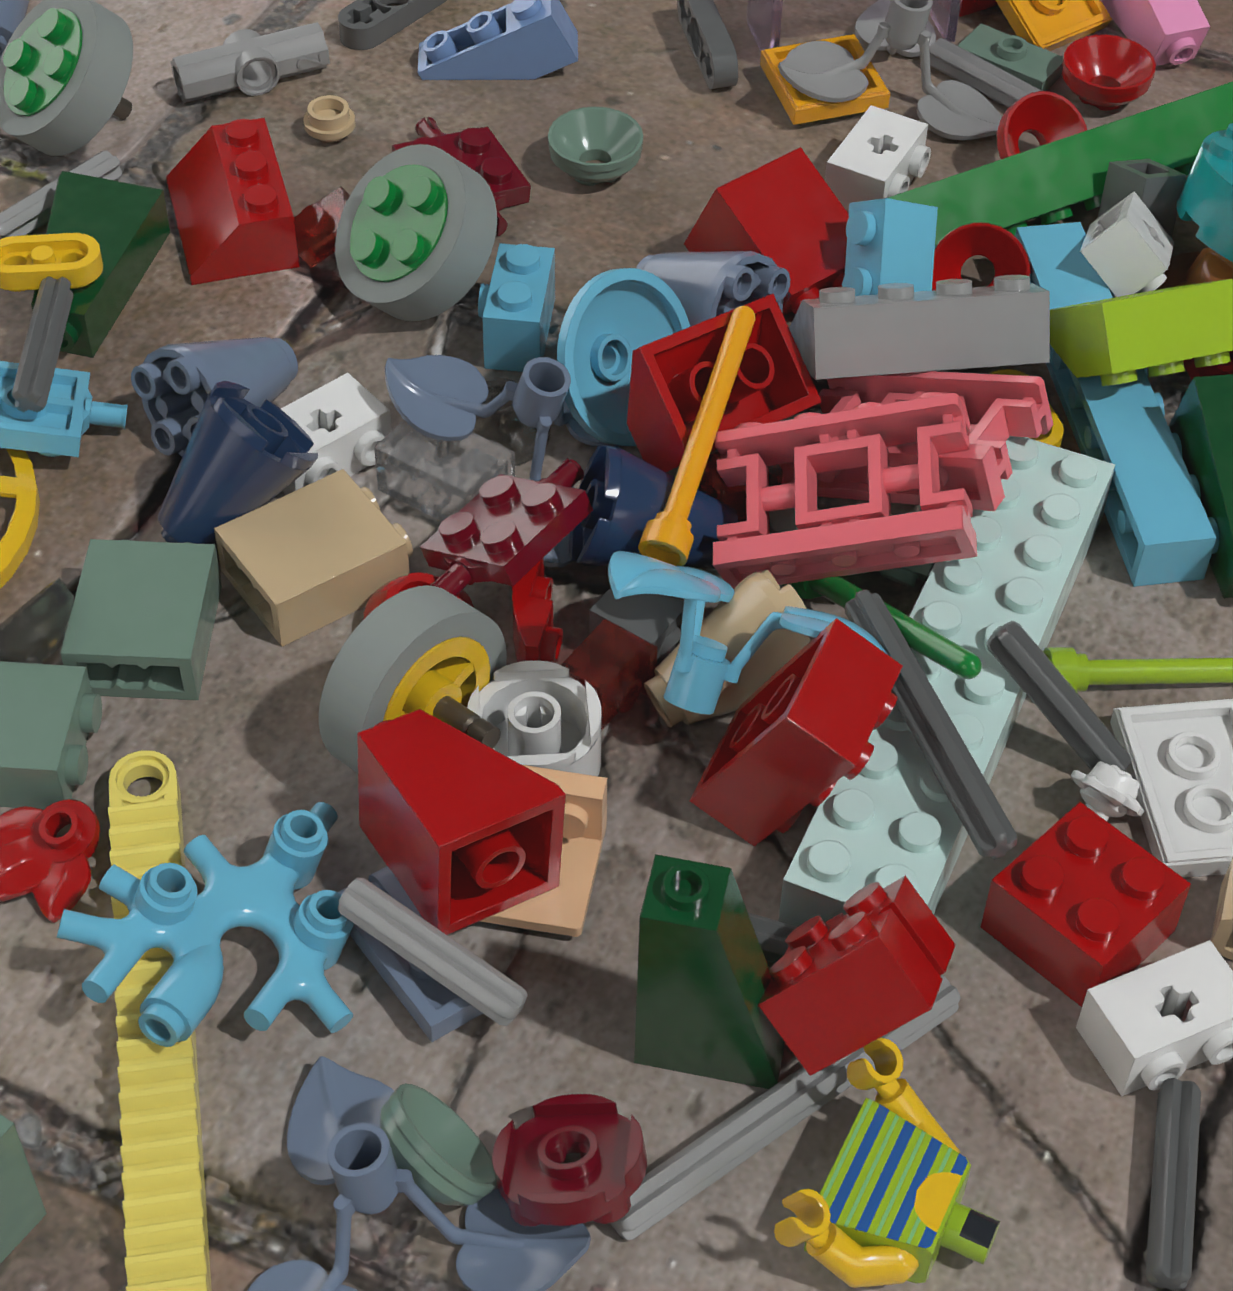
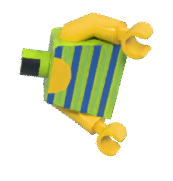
M879 1038L863 1047L865 1053L873 1060L875 1069L865 1058L850 1062L847 1068V1078L851 1085L860 1090L876 1089L878 1093L875 1096V1101L865 1098L820 1194L808 1188L783 1198V1206L795 1213L797 1218L788 1217L776 1223L774 1229L775 1238L781 1245L794 1247L805 1242L804 1251L853 1288L903 1284L906 1281L916 1284L924 1283L929 1277L942 1246L984 1264L1001 1222L961 1204L972 1165L966 1157L960 1154V1150L932 1116L906 1079L899 1078L903 1070V1057L897 1045L889 1039Z

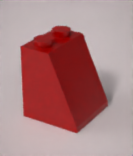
M799 147L716 188L685 240L684 245L689 252L752 251L772 258L778 267L784 268L789 272L791 279L789 290L783 298L782 314L785 316L793 312L796 315L802 300L819 299V290L824 288L842 287L845 276L846 225L849 214L803 149Z
M421 709L392 720L382 721L374 727L357 733L359 826L387 867L393 872L424 920L448 935L559 887L566 794L558 784Z

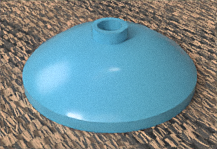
M619 268L602 272L593 277L578 291L571 301L560 328L557 361L567 368L571 377V384L565 397V402L575 420L588 434L610 445L636 446L627 426L633 350L690 327L686 312L674 291L663 280L650 272L636 268Z

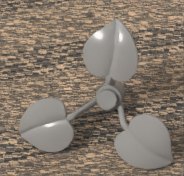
M878 0L868 7L858 17L855 24L856 37L867 47L864 54L856 60L853 59L848 50L838 44L828 41H811L792 49L787 57L778 65L781 75L803 94L825 102H845L859 97L866 91L868 79L860 70L869 64L877 50H887L891 55L898 53L907 57L920 56L922 90L927 96L922 97L918 101L916 112L920 121L928 124L929 130L948 139H979L996 135L1002 118L996 108L980 92L965 83L945 80L939 83L937 87L933 85L931 81L929 47L932 43L935 44L936 32L928 20L933 0Z

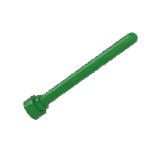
M839 576L789 583L801 598L813 599L824 596L844 609L846 603L855 598L856 592L862 590ZM885 603L910 648L963 679H973L978 676L982 664L977 655Z

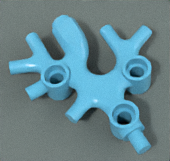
M317 802L310 811L295 810L283 815L274 825L263 857L258 862L249 866L238 867L230 864L206 835L194 838L184 848V854L200 872L204 881V890L199 895H197V886L191 874L181 865L162 863L145 872L141 880L117 865H112L102 878L99 889L125 904L129 914L125 918L113 919L64 909L56 938L95 946L104 953L103 959L82 983V990L85 995L97 1003L106 1002L146 951L152 948H161L168 951L173 957V963L140 1004L141 1016L138 1019V1024L143 1034L149 1040L160 1046L171 1047L176 1042L185 1041L190 1037L218 997L224 970L223 956L220 948V940L223 934L232 928L251 927L263 932L273 941L278 950L279 962L274 973L245 1010L244 1018L246 1022L256 1030L266 1031L288 1002L300 1000L309 1005L330 1033L341 1030L351 1021L353 1013L331 988L324 975V970L331 968L339 960L354 923L340 914L338 906L342 894L336 891L322 890L311 894L300 905L296 902L293 894L294 890L307 886L315 875L324 850L329 844L327 832L338 818L335 809L325 802Z

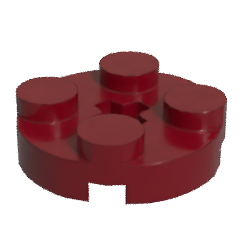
M592 1094L556 1096L533 1105L535 1117L525 1121L517 1129H515L514 1121L512 1120L501 1130L493 1147L492 1163L499 1193L507 1202L511 1217L518 1224L529 1227L540 1224L567 1226L590 1221L608 1224L620 1220L629 1212L631 1207L630 1196L640 1187L646 1174L647 1154L640 1123L632 1114L631 1121L627 1117L618 1114L616 1102L603 1096ZM580 1153V1160L561 1164L565 1162L567 1154Z

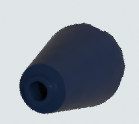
M229 381L216 383L207 397L158 514V521L163 527L161 535L164 540L172 543L188 542L215 544L216 546L214 528L266 505L312 467L318 459V453H308L314 445L310 436L296 421L266 399L261 407H258L243 399L250 389Z
M601 444L590 457L584 471V478L579 485V489L586 491L593 511L569 533L568 543L571 560L582 563L584 566L608 567L612 554L617 551L642 555L638 545L645 525L649 520L654 519L657 513L664 511L675 477L617 446L611 447ZM697 490L688 517V521L692 525L690 531L694 536V541L687 562L683 566L715 568L713 566V542L719 541L717 538V525L737 523L738 513L736 509Z

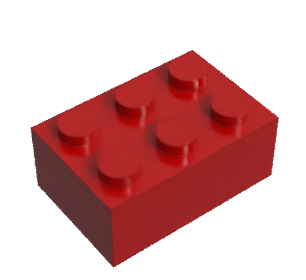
M836 618L738 707L690 802L753 846H756L775 830L785 833L795 823L807 804L818 807L829 796L841 777L844 776L848 780H852L865 767L874 751V745L869 743L868 739L872 731L877 729L886 720L897 702L898 697L891 690L903 665Z

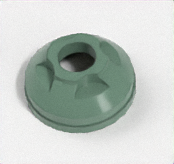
M583 107L561 115L552 123L548 132V146L551 159L557 167L575 178L577 182L594 186L602 182H614L638 163L641 158L644 135L638 122L626 113L607 107ZM590 160H600V161H604V162H606V163H585V162L590 161Z
M402 1084L391 1094L389 1100L381 1109L380 1128L389 1139L397 1168L410 1170L415 1184L433 1203L439 1202L444 1205L453 1206L474 1205L498 1186L492 1157L473 1130L449 1106L430 1092L413 1084Z

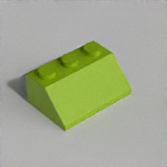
M1233 278L1169 287L1050 309V345L1076 378L1100 376L1102 386L1137 381L1136 370L1147 367L1149 377L1185 371L1183 360L1194 358L1195 367L1231 362L1229 351H1233Z

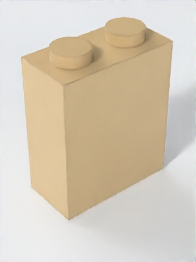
M344 469L214 528L221 571L282 647L365 607L373 593L384 584L398 577L410 574L409 557L413 555V548L406 531L398 523L391 524L381 513L373 493L365 486L360 488Z

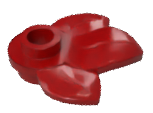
M65 799L52 803L44 810L22 806L0 815V902L33 892L40 910L51 923L61 919L64 909L71 910L78 903L91 882V869L88 858L95 852L99 843V821L88 805L78 800ZM71 824L70 830L64 836L55 838L64 826Z

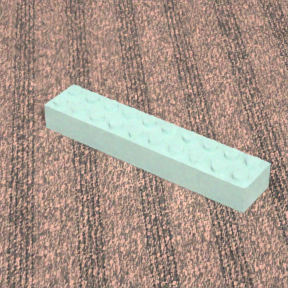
M1009 436L1006 441L1013 473L1008 480L1001 479L1005 498L995 511L973 510L971 524L976 532L977 557L935 563L909 616L974 653L981 660L982 668L978 676L973 679H963L910 648L988 785L1027 695L988 650L986 642L993 634L992 632L999 626L1015 621L1022 626L1042 651L1048 646L1102 519L1115 469V464L1028 437ZM896 704L886 720L877 729L872 731L868 742L874 745V751L862 771L852 780H848L844 776L841 777L829 796L818 806L783 879L779 922L798 927L815 916H821L824 922L840 913L845 915L847 913L843 909V905L860 889L874 882H879L882 888H885L905 875L932 913H935L968 833Z

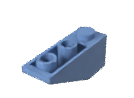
M514 0L512 3L494 11L480 12L468 22L448 31H437L428 36L425 41L420 42L418 74L422 80H534L578 61V31L560 0Z

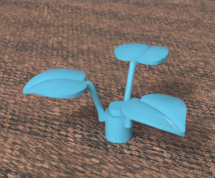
M617 551L611 556L608 565V578L616 600L638 594H659L684 598L680 646L663 696L666 701L684 710L699 714H713L724 680L737 683L743 667L767 637L777 629H788L816 638L821 631L837 618L887 654L881 644L870 633L847 619L825 612L785 606L783 613H770L734 660L730 662L725 658L728 650L727 646L716 640L700 636L705 602L717 603L722 601L729 603L734 595V589L730 584L711 573L691 567L674 566L640 554Z

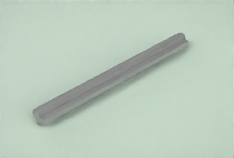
M941 975L943 980L932 1009L880 1038L891 1040L902 1051L957 1012L959 1008L958 1002L961 999L957 988L952 986L945 976ZM862 1047L811 1076L802 1066L647 1173L640 1187L630 1196L631 1207L629 1212L620 1220L610 1224L624 1240L635 1239L852 1085L847 1078V1068L850 1062L865 1058L875 1069L873 1060L865 1053Z

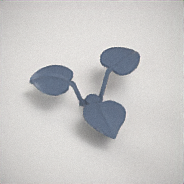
M426 355L411 359L388 358L386 361L385 380L387 390L396 410L412 428L433 439L458 441L468 438L473 432L476 416L488 418L508 401H512L513 409L518 419L529 427L537 428L529 480H541L548 431L552 422L557 426L566 424L570 434L582 443L593 446L601 444L610 445L588 434L571 414L565 402V397L571 384V377L567 368L555 359L538 357L530 360L523 369L519 383L506 382L503 391L487 404L485 402L488 396V385L485 378L475 366L460 358L445 355ZM569 534L544 556L545 566L561 568L573 562L569 557Z
M324 1056L318 1058L306 1077L293 1106L287 1132V1150L294 1169L301 1177L317 1185L336 1183L339 1196L333 1203L337 1214L334 1266L328 1275L315 1262L308 1260L287 1261L274 1265L260 1274L247 1291H358L352 1287L341 1285L349 1271L352 1215L355 1211L363 1214L382 1212L391 1205L398 1193H404L449 1242L463 1245L456 1258V1269L460 1281L469 1291H546L586 1253L590 1245L591 1236L584 1223L567 1226L544 1224L531 1227L522 1226L511 1217L509 1206L499 1193V1189L493 1190L476 1204L468 1205L465 1212L466 1229L453 1225L415 1184L411 1171L397 1168L389 1139L380 1128L381 1109L389 1100L394 1090L378 1080L349 1071Z

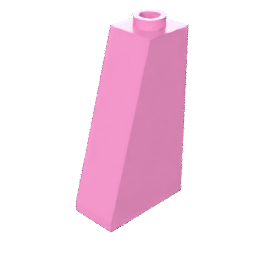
M1101 0L1125 36L1145 47L1154 57L1156 66L1169 63L1178 65L1194 59L1210 28L1197 0Z

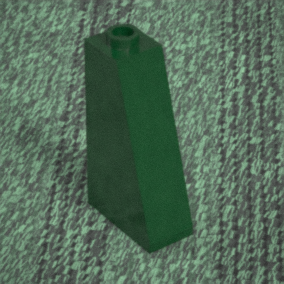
M62 171L58 177L46 234L82 233L93 237L100 246L103 271L89 285L78 289L70 288L73 293V299L60 352L93 358L170 234L164 190ZM39 289L34 290L31 303L32 311L34 309Z
M1233 374L1194 377L1168 426L1171 433H1177L1180 438L1182 459L1189 475L1194 474L1199 482L1200 500L1207 517L1214 518L1217 523L1219 547L1215 554H1211L1209 562L1223 599L1233 598Z
M655 854L639 918L634 1063L770 1089L778 1083L785 1041L758 1006L772 977L769 974V967L732 869Z

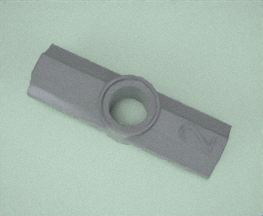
M318 22L263 36L250 29L238 30L228 36L222 46L173 57L170 62L178 94L182 102L186 103L238 89L251 96L263 95L272 90L279 79L325 68L327 64H330L323 30Z

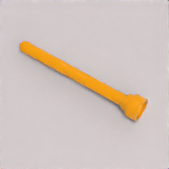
M739 306L732 312L665 509L657 513L655 518L649 520L645 525L638 545L640 553L644 556L674 566H683L687 562L694 541V536L690 531L692 525L688 521V517L755 322V313L748 306Z

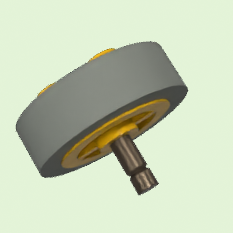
M427 585L409 588L384 601L352 632L336 656L326 678L319 706V729L326 749L332 756L358 773L357 733L374 727L382 721L392 720L418 709L431 714L493 749L500 739V729L468 709L467 706L471 694L478 685L480 692L487 684L494 680L493 673L506 666V644L499 626L485 614L436 586Z

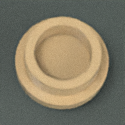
M333 95L321 96L312 100L303 118L305 131L311 137L328 143L343 139L355 128V115L349 108L347 101Z

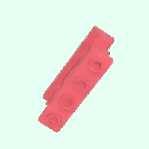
M927 371L827 379L829 389H822L819 393L822 401L820 403L822 414L851 410L860 404L868 402L887 404L912 400L928 392L958 394L969 418L970 432L967 435L970 450L938 455L940 492L964 488L973 510L995 511L1005 498L1001 479L1008 480L1013 473L1006 445L1009 436L1038 438L1040 434H1047L1053 426L1045 382L1039 376ZM917 442L887 447L889 451V468L918 463ZM794 462L772 465L777 485L795 483ZM868 466L818 473L817 496L869 501ZM919 489L890 493L891 503L920 505Z
M928 392L912 400L887 404L868 402L860 404L851 410L827 414L808 412L799 414L791 420L766 424L747 422L736 426L734 429L718 431L715 437V447L720 453V459L717 460V472L728 488L746 485L747 521L717 525V538L719 541L713 542V566L722 579L734 589L744 578L752 573H761L764 570H768L777 583L782 585L977 557L976 532L971 524L973 508L965 489L960 488L940 492L938 455L970 450L967 435L970 432L969 418L958 394ZM917 442L918 463L889 468V451L887 447ZM794 462L795 483L769 486V470L767 466ZM868 466V503L817 510L818 473ZM919 489L922 511L891 516L890 493ZM795 508V525L798 530L770 534L769 512Z

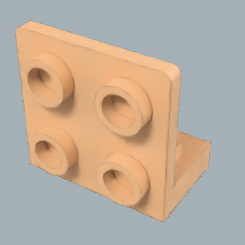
M523 765L558 784L566 794L559 887L487 917L480 922L578 937L583 931L607 827V778Z

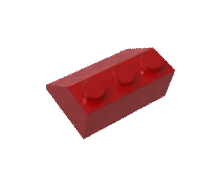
M265 117L251 120L237 119L230 123L212 125L166 176L191 285L298 268L299 258L294 215Z
M774 294L743 305L750 307L754 311L755 322L718 431L734 429L736 426L747 422L766 424L783 421L822 402ZM734 309L633 350L627 426L642 459L666 473L678 468L681 463ZM715 440L710 453L717 450L715 447Z

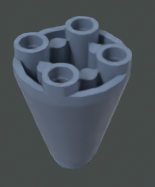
M752 251L664 252L644 257L636 267V269L645 270L659 277L674 291L686 312L690 327L770 294H774L782 312L783 298L789 290L791 280L789 272L784 268L778 267L772 258Z
M254 337L168 344L148 354L143 364L133 368L131 382L136 393L142 398L144 410L152 425L151 438L155 447L164 455L169 456L177 453L183 457L207 397L216 383L229 381L250 389L243 399L255 406L261 407L266 399L273 402L287 389L290 382L297 376L298 362L293 349L280 338Z

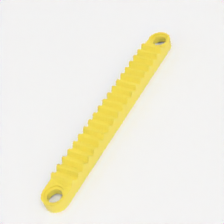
M141 750L127 754L116 762L109 776L108 816L110 822L109 839L111 851H109L111 866L115 864L140 880L145 872L162 863H175L185 868L181 792L173 762L166 755L156 751ZM143 777H154L163 782L159 790L151 795L135 796L127 792L131 783ZM111 897L114 919L125 918L129 914L127 906ZM152 948L146 951L115 991L117 1007L116 1027L118 1033V1041L116 1043L119 1058V1067L117 1069L120 1084L118 1096L121 1110L119 1123L122 1136L120 1150L123 1163L121 1177L124 1190V1201H122L125 1218V1229L123 1231L127 1256L124 1258L128 1283L126 1291H212L196 1033L194 1030L187 1040L176 1042L171 1047H164L149 1040L143 1034L138 1024V1019L141 1016L140 1004L173 963L172 955L161 948Z

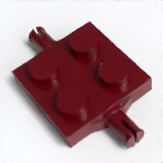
M424 117L417 122L415 127L420 138L392 145V152L410 145L423 144L435 146L480 174L490 186L496 202L497 236L502 235L508 226L507 221L498 211L506 207L529 203L530 183L488 126L467 128L461 132L445 134L442 133L432 117H428L427 121Z
M566 458L547 478H542L540 481L499 474L497 477L485 482L479 489V493L458 513L444 519L439 525L438 531L420 546L429 567L446 571L429 586L442 588L454 596H457L467 585H473L475 582L492 581L514 586L593 511L585 490L572 488L578 481L584 478L585 474L582 467L575 460Z

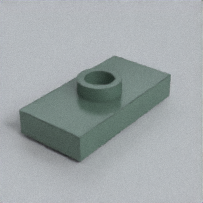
M982 23L957 45L1042 91H1047L1062 76L1063 56L1028 43L1022 37L1006 34Z

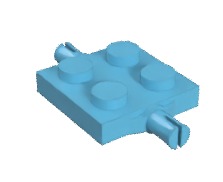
M0 361V448L32 451L50 457L60 455L79 457L82 435L89 428L90 424L125 429L128 404L120 405L92 401L93 397L89 391L90 372L55 368L45 408L38 413L32 410L19 411L14 405L15 399L11 394L19 363Z

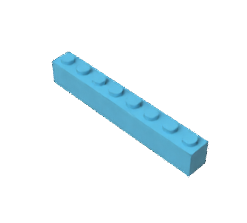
M1081 222L1017 227L1015 237L1021 242L1028 255L1030 284L1033 283L1050 291V309L1115 297V294L1080 252L1086 236ZM1050 345V362L1046 363L1081 454L1115 464L1104 513L1133 587L1203 580L1211 554H1215L1219 547L1218 526L1214 518L1207 517L1200 500L1199 482L1194 474L1189 475L1182 459L1180 438L1177 433H1171L1164 417L1163 399L1160 393H1154L1147 378V368L1136 370L1137 381L1102 386L1100 376L1076 378Z

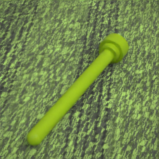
M1046 647L1043 650L1044 654L1076 692H1085L1089 685L1233 683V658L1088 660L1085 653H1076L1073 647Z

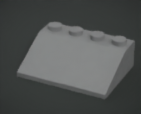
M1027 275L997 276L994 278V286L972 288V280L968 279L940 280L936 282V290L914 292L913 284L889 283L879 285L878 294L862 296H855V288H824L819 290V299L802 300L789 329L809 374L816 380L1049 363L1050 291L1033 283L1030 284V276Z

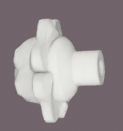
M1099 761L1088 775L1078 770L1072 772V779L1081 787L1080 794L1086 802L1085 806L1104 820L1108 821L1109 817H1121L1125 814L1142 816L1145 810L1136 800L1139 782L1133 779L1130 773L1121 770L1118 766Z

